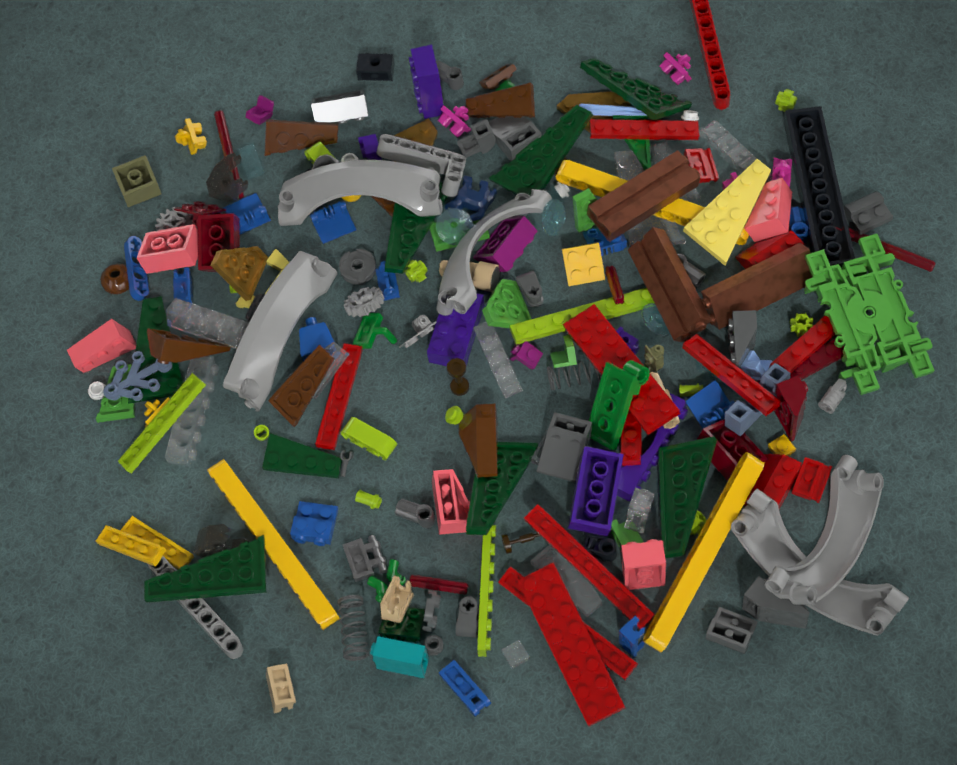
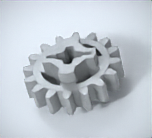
M175 207L172 208V211L166 209V214L160 213L161 219H156L157 225H155V228L159 231L192 225L193 215L174 210Z
M361 288L358 292H353L351 296H348L347 300H344V308L349 316L369 315V312H375L377 308H380V304L384 303L383 300L385 298L380 288Z

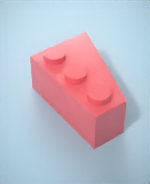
M783 178L765 183L744 229L754 242L787 233L789 230L792 191Z
M110 319L67 349V352L74 367L85 373L136 349V342L130 330L115 320Z
M454 470L433 471L432 488L439 535L466 532L470 500L468 501Z

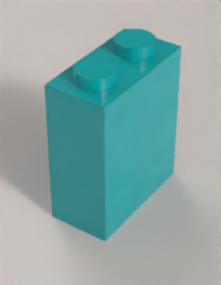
M377 636L376 643H372L370 651L377 669L419 678L425 677L429 662L426 646Z

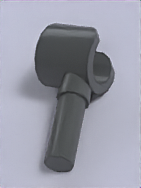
M346 450L340 453V458L343 460L341 477L346 475L348 462L354 457L353 451H350L348 459L345 457Z

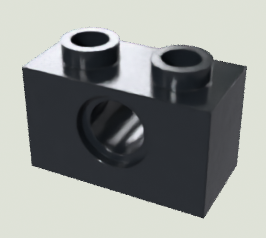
M358 53L356 67L358 80L393 81L395 66L393 54Z

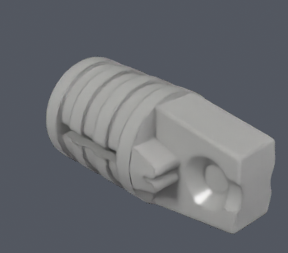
M839 378L833 386L828 388L818 403L820 409L829 414L835 411L837 405H839L846 394L847 384L845 380Z

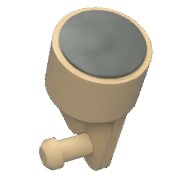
M443 260L440 263L439 272L441 276H443L448 263L447 260ZM483 261L479 263L470 262V274L475 289L493 292L499 282V265Z

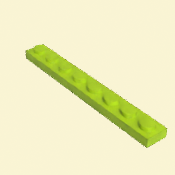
M643 288L623 294V304H615L613 297L510 325V332L517 345L566 331L563 324L593 304L597 306L606 319L656 305L648 289Z
M492 525L487 535H483L477 646L479 657H487V650H491V638H488V631H492V619L488 618L489 612L493 611V600H489L490 593L494 592V581H490V576L495 571V563L491 562V555H495L496 547L495 543H492V537H496V525Z

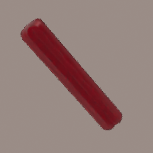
M607 266L605 273L614 303L617 305L623 304L624 295L614 266Z
M411 575L409 580L411 587L464 595L468 592V583L419 575Z

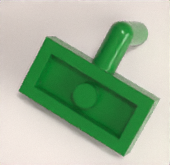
M369 313V315L363 316L352 345L362 346L363 349H371L376 335L383 334L391 344H395L397 338L387 327H380L383 316L380 313Z

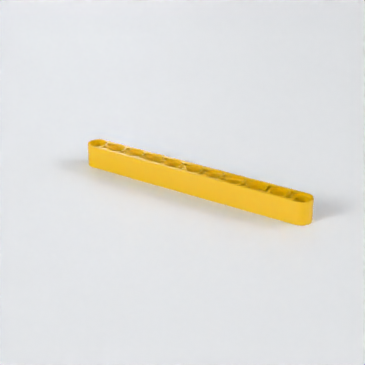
M563 160L556 174V180L560 183L582 191L589 188L594 195L599 197L607 195L628 181L570 160ZM679 198L653 215L686 226L705 207ZM743 229L738 238L737 245L746 244L749 234L745 229Z
M748 452L741 457L643 637V642L660 653L669 644L729 533L732 522L737 518L763 470L764 462Z
M222 459L208 468L207 471L214 478V482L225 493V497L235 507L236 512L246 522V526L256 536V539L264 535L267 555L277 565L283 577L288 580V584L293 591L299 595V599L309 609V613L317 624H320V628L324 630L338 621L340 618L228 463Z

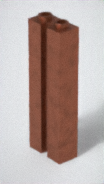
M677 150L590 204L587 216L610 242L698 187L700 174L697 169L688 166L689 161L686 156L681 155Z
M653 227L643 236L644 239L633 244L628 249V252L673 340L684 343L699 331L704 330L707 327L706 325L712 320L665 230Z
M798 243L701 291L703 295L702 303L708 309L707 312L712 320L710 324L720 330L729 325V319H732L733 311H758L805 288L806 280L813 278L805 260V256L810 254V249L802 243Z

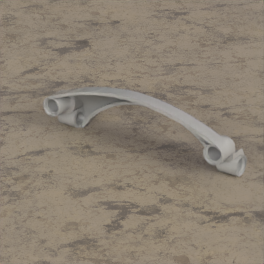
M352 160L318 167L283 183L279 194L280 226L301 225L305 218L320 205L336 198L352 195L384 198L404 206L420 217L442 215V201L438 199L440 193V174L435 170L384 160Z
M532 189L531 196L526 193H519L515 199L490 212L466 233L453 251L443 273L436 307L439 314L450 315L453 309L460 314H465L476 300L477 294L470 274V256L479 238L493 225L509 217L527 216L528 213H543L552 201V197L548 192Z
M303 251L297 253L263 297L239 343L224 379L223 387L238 393L239 397L246 399L244 404L250 409L255 408V411H260L272 389L281 354L294 326L308 306L319 296L327 293L337 276V271L328 263L320 261L317 256Z
M843 455L831 474L828 516L817 545L800 563L790 567L775 566L765 582V587L768 591L780 599H790L795 605H814L829 594L845 578L861 554L872 528L884 485L883 476L880 473H866L865 470H855L858 463L850 455Z
M756 489L747 501L748 505L732 522L731 530L754 561L769 576L775 566H794L804 560L806 556L788 534L777 502L759 489ZM842 580L824 598L814 605L806 606L841 624L873 635H880L895 615L900 612L909 597L888 583L867 585Z

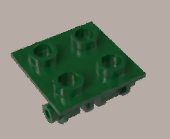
M408 607L401 623L382 619L378 634H380V637L399 640V636H401V641H404L405 637L406 641L416 643V641H421L420 631L425 609Z

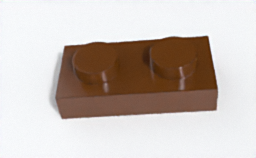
M505 64L479 83L482 88L491 90L499 85L498 82L502 79L506 80L513 76L512 73L517 69L514 64Z

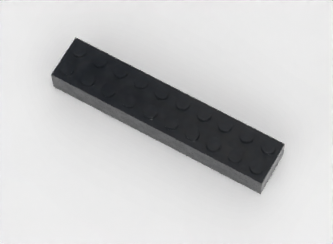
M822 107L786 110L784 127L801 208L804 211L806 225L808 226V241L811 253L824 250L830 266L839 264L842 268L844 262L855 259Z

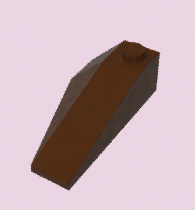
M147 329L151 355L158 359L157 362L162 364H169V362L177 363L230 351L231 348L218 341L198 338L197 341L196 338L181 334L180 338V336L171 334L169 331Z
M496 403L477 404L463 415V419L459 423V437L470 457L477 477L497 476L498 421Z

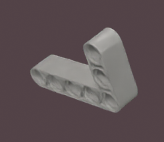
M389 134L380 136L377 147L378 156L400 163L435 170L445 175L441 192L450 197L457 195L466 163L465 156Z

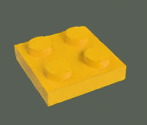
M599 242L562 249L568 286L605 280Z

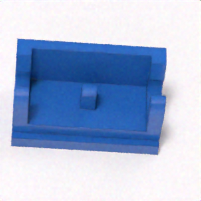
M189 267L184 268L183 274H179L177 270H174L175 311L193 309Z
M636 616L619 630V645L633 658L637 656V652L645 645L643 641L638 645V639L644 634L645 627L641 628L638 632L639 619Z

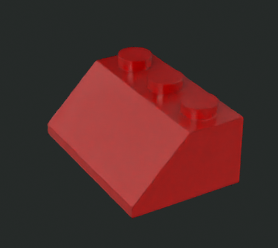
M788 230L787 233L758 241L735 256V258L747 269L798 243L804 245V242L792 230Z
M764 454L768 459L764 463L763 470L747 497L744 506L748 505L747 501L754 491L759 489L776 501L780 509L798 477L802 462L785 454Z

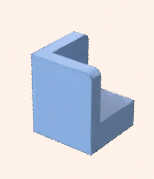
M750 350L741 368L752 379L761 380L762 375L770 368V363L773 361L760 360L755 351Z

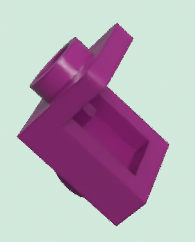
M260 95L257 105L246 111L245 118L259 125L264 123L273 115L274 102Z
M524 342L513 346L511 349L512 355L509 359L511 361L517 359L533 370L543 353L530 343Z

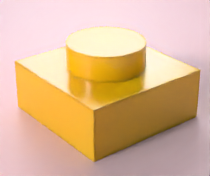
M785 434L768 444V448L773 454L789 456L796 451V448Z

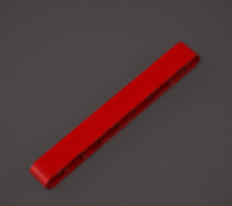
M689 0L713 103L717 109L724 110L730 105V89L709 1Z

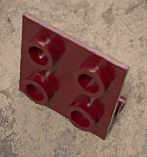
M194 201L193 204H182V207L174 208L176 211L193 214L192 223L197 227L198 215H215L226 211V209L219 208L217 204L205 205L202 201Z

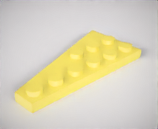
M756 159L684 227L683 232L726 266L770 175L771 169Z

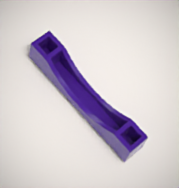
M670 393L672 401L680 410L679 420H684L688 413L686 400ZM678 424L671 429L664 428L663 426L658 428L652 445L641 456V465H628L621 468L617 496L629 502L632 501L633 497L637 498L639 496L642 482H647L651 475V467L656 466L659 462V448L669 445L670 440L668 439L671 434H676L679 428Z

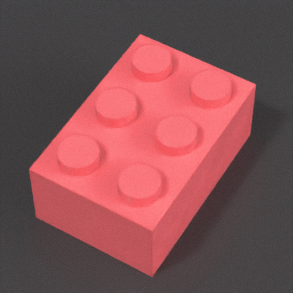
M192 224L146 233L137 255V260L146 274L195 266L198 258V229Z
M651 539L644 543L628 542L625 545H621L624 586L628 590L665 586L666 560L662 540Z

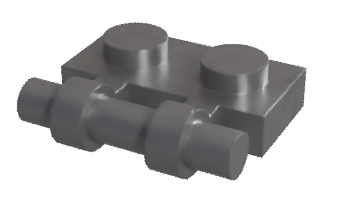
M375 535L369 536V543L365 545L361 538L343 544L355 582L374 576L372 568L375 567L379 569L381 574L387 572V562L381 554V545L376 540ZM373 552L375 559L369 560L367 553Z

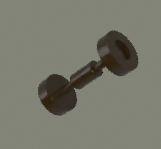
M460 358L451 359L447 364V372L454 378L450 383V389L457 396L465 395L469 391V382L462 377L466 373V363Z
M506 533L501 535L505 552L509 554L512 553V544L535 540L534 538L540 535L538 533H528L519 536L518 539L509 541Z

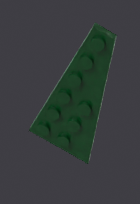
M579 105L574 106L560 118L556 125L550 126L544 135L532 141L516 155L514 160L501 167L502 170L496 175L493 174L489 177V180L516 195L526 193L531 196L532 189L544 190L592 118V112Z
M439 182L440 193L438 199H441L443 206L448 196L441 192L443 183ZM395 203L385 272L399 274L405 272L437 215L420 217L404 206Z
M715 436L659 448L661 532L665 559L685 555L717 439Z
M498 442L497 476L477 477L475 472L466 524V535H487L538 451V443Z

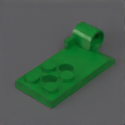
M633 360L628 361L623 366V369L606 362L589 421L592 422L591 439L611 450H617L633 395H639L641 385H644L649 379L650 371L647 367ZM611 401H612V403H613V409H612V410H611V408H610V402H611ZM605 420H607L608 423L607 428L604 425Z

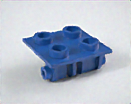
M256 193L223 208L226 209V214L234 213L239 217L240 234L271 221L265 206L262 205Z
M338 201V203L332 206L328 205V208L323 207V210L313 211V214L309 215L323 244L356 231L344 201Z
M591 228L588 231L582 232L587 244L599 242L601 256H604L603 249L605 254L608 255L607 248L610 249L611 254L613 250L618 252L627 248V240L624 234L609 242L598 228Z
M716 380L685 401L702 429L724 420L725 412L735 403L733 400H728Z

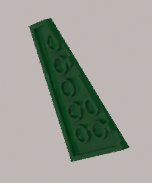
M595 58L581 61L580 68L598 80L599 83L604 84L612 92L621 96L624 101L635 106L637 110L645 113L650 119L657 120L691 108L692 102L688 100L682 102L674 94H664L661 88L639 78L633 80L628 77V73L623 71L616 72L612 70V66Z
M161 296L143 299L135 352L141 351L145 360L141 363L138 372L156 363L157 359L151 355L147 329L170 332ZM172 362V368L168 372H160L158 370L142 379L146 381L153 378L157 379L160 384L159 390L152 392L150 389L130 386V390L139 388L143 393V398L140 401L128 398V404L173 396L183 384L178 362Z
M264 535L257 537V540L249 543L247 541L241 543L240 546L231 550L226 549L200 559L195 564L182 566L177 571L166 572L144 581L145 602L267 593Z

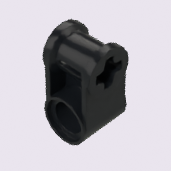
M584 532V539L581 545L595 559L605 562H612L616 559L617 548L614 540ZM606 548L612 549L609 553L603 552Z

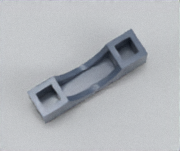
M774 363L762 375L759 384L775 396L776 385L790 379V372ZM737 400L725 412V426L741 436L762 413L748 401L740 402Z

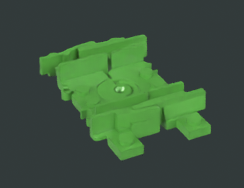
M878 234L860 238L858 243L864 256L844 262L842 268L839 264L830 266L824 250L805 256L813 278L806 280L804 292L807 294L816 291L820 305L826 304L830 307L829 310L825 311L824 315L829 317L834 332L838 336L834 342L835 346L840 348L844 345L842 351L844 355L841 360L845 362L846 367L856 365L853 369L840 372L838 377L840 379L853 377L860 395L879 390L880 386L874 371L880 370V368L882 373L906 364L908 361L914 378L922 377L935 371L927 353V350L932 348L931 340L929 338L921 339L916 327L918 322L912 323L908 320V317H912L914 312L909 310L902 292H900L903 282L901 280L893 281L895 275L892 267L880 270L882 267L892 265L895 257L892 253L885 254ZM871 310L873 314L869 316L866 314V311ZM878 338L879 342L876 344V346H874V343L877 341Z

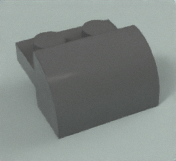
M877 191L844 205L847 222L849 225L852 224L859 235L893 220V215L884 204V197Z
M719 607L708 628L705 639L745 654L758 621Z

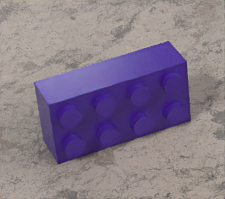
M432 44L410 49L411 57L408 58L419 114L423 113L424 119L441 116L443 112L440 109L444 104L439 71Z
M477 294L476 300L465 314H460L453 309L450 315H438L427 350L429 363L447 366L451 359L460 358L467 366L483 313L482 309L485 306L482 294Z
M584 446L568 524L569 529L608 536L612 525L624 454Z

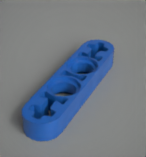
M131 236L124 243L129 290L132 298L142 301L149 294L147 274L140 263L137 264L132 260V257L137 259L142 241L136 236ZM134 273H138L141 279H137Z

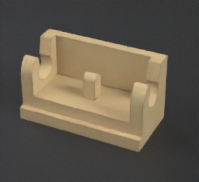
M397 576L393 577L381 601V619L401 623L414 596L409 580L406 582V587L400 585V578Z
M287 664L267 667L266 679L274 713L281 712L283 707H288V710L292 709L293 703H296Z

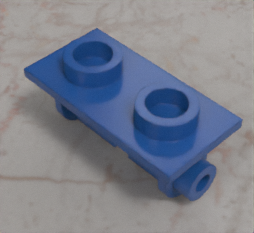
M386 261L381 262L379 268L376 269L378 285L385 298L383 301L400 298L395 273L385 272Z

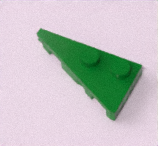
M613 115L612 120H648V116ZM624 139L644 171L650 168L649 139Z

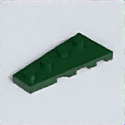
M270 433L262 468L266 471L339 478L342 459Z

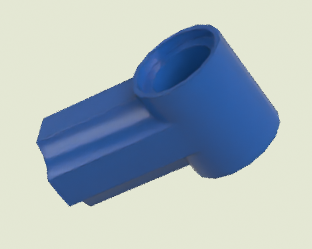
M792 207L789 220L790 230L805 245L808 240V226L806 225L804 211L802 208Z

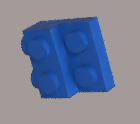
M299 501L297 514L294 516L290 532L292 540L301 544L307 541L313 542L317 546L331 545L338 506Z

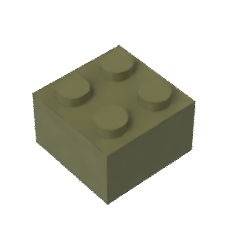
M146 155L112 168L128 207L161 195Z

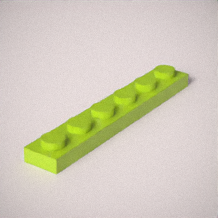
M192 373L118 460L126 471L132 473L139 466L147 454L151 452L153 447L206 386L195 374Z

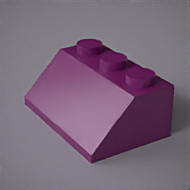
M525 216L504 219L491 233L490 238L477 251L473 259L478 262L483 261L499 265L500 272H507L513 267L514 261L523 254L524 248L534 240L537 229Z

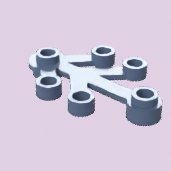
M136 351L132 354L133 364L127 379L122 382L123 374L128 370V365L123 360L115 364L116 374L113 381L105 386L103 390L104 396L113 401L118 400L120 397L140 401L143 398V393L139 388L126 390L125 388L134 386L150 389L152 392L159 390L160 384L157 379L153 378L149 381L142 379L158 370L160 372H168L172 368V362L161 364L156 359V363L138 372L145 357L141 351Z

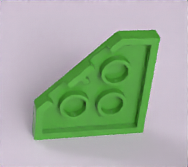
M502 279L496 285L482 309L488 326L510 328V325L531 320L517 282Z

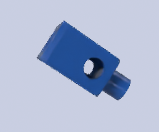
M315 317L307 318L305 320L306 327L299 329L300 354L303 362L319 345L323 346L332 356L337 355L336 344L326 323L317 324Z

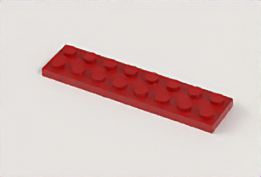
M595 304L563 324L564 329L601 376L606 362L621 369L630 360L643 365ZM651 374L647 382L641 385L639 395H633L629 407V412L647 435L680 415L678 407Z
M551 563L517 580L587 725L596 724L625 709L626 707L555 564Z

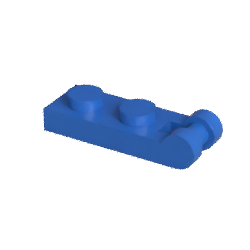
M455 660L438 672L439 676L474 717L480 713L483 707L487 708L491 704L487 696ZM477 696L479 701L473 704L471 700Z

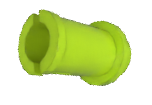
M699 383L697 385H680V397H692L703 389V385H699Z
M359 490L355 501L368 505L371 509H378L382 498L378 494L372 495Z

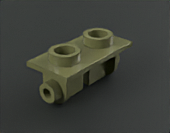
M645 345L644 366L650 372L657 373L664 366V347L662 345H655L650 349Z

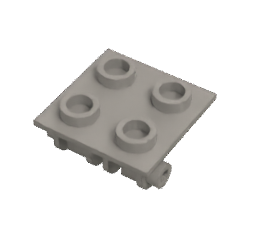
M420 315L412 322V327L417 334L400 345L399 348L411 346L419 340L417 338L418 335L422 338L434 330L433 325L437 322L431 323L427 316Z

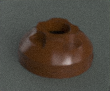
M116 263L104 269L101 274V285L106 292L121 294L129 289L127 266L125 264ZM113 271H120V275L118 277H110V274Z

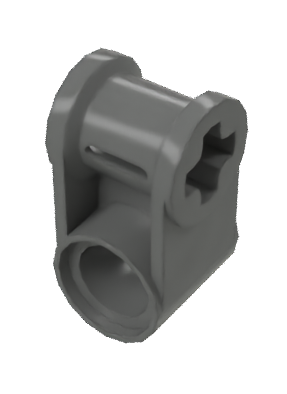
M534 270L517 276V284L521 287L520 291L523 293L527 303L531 307L542 305L544 301L542 288Z
M465 597L460 601L456 622V636L477 638L478 632L476 630H478L479 608L476 599L473 597Z

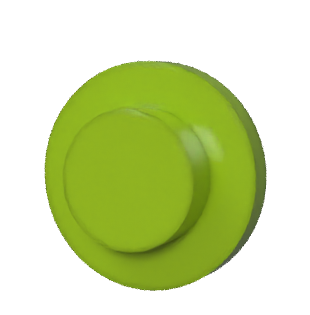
M452 406L446 411L445 420L449 424L456 425L463 419V412L458 406Z

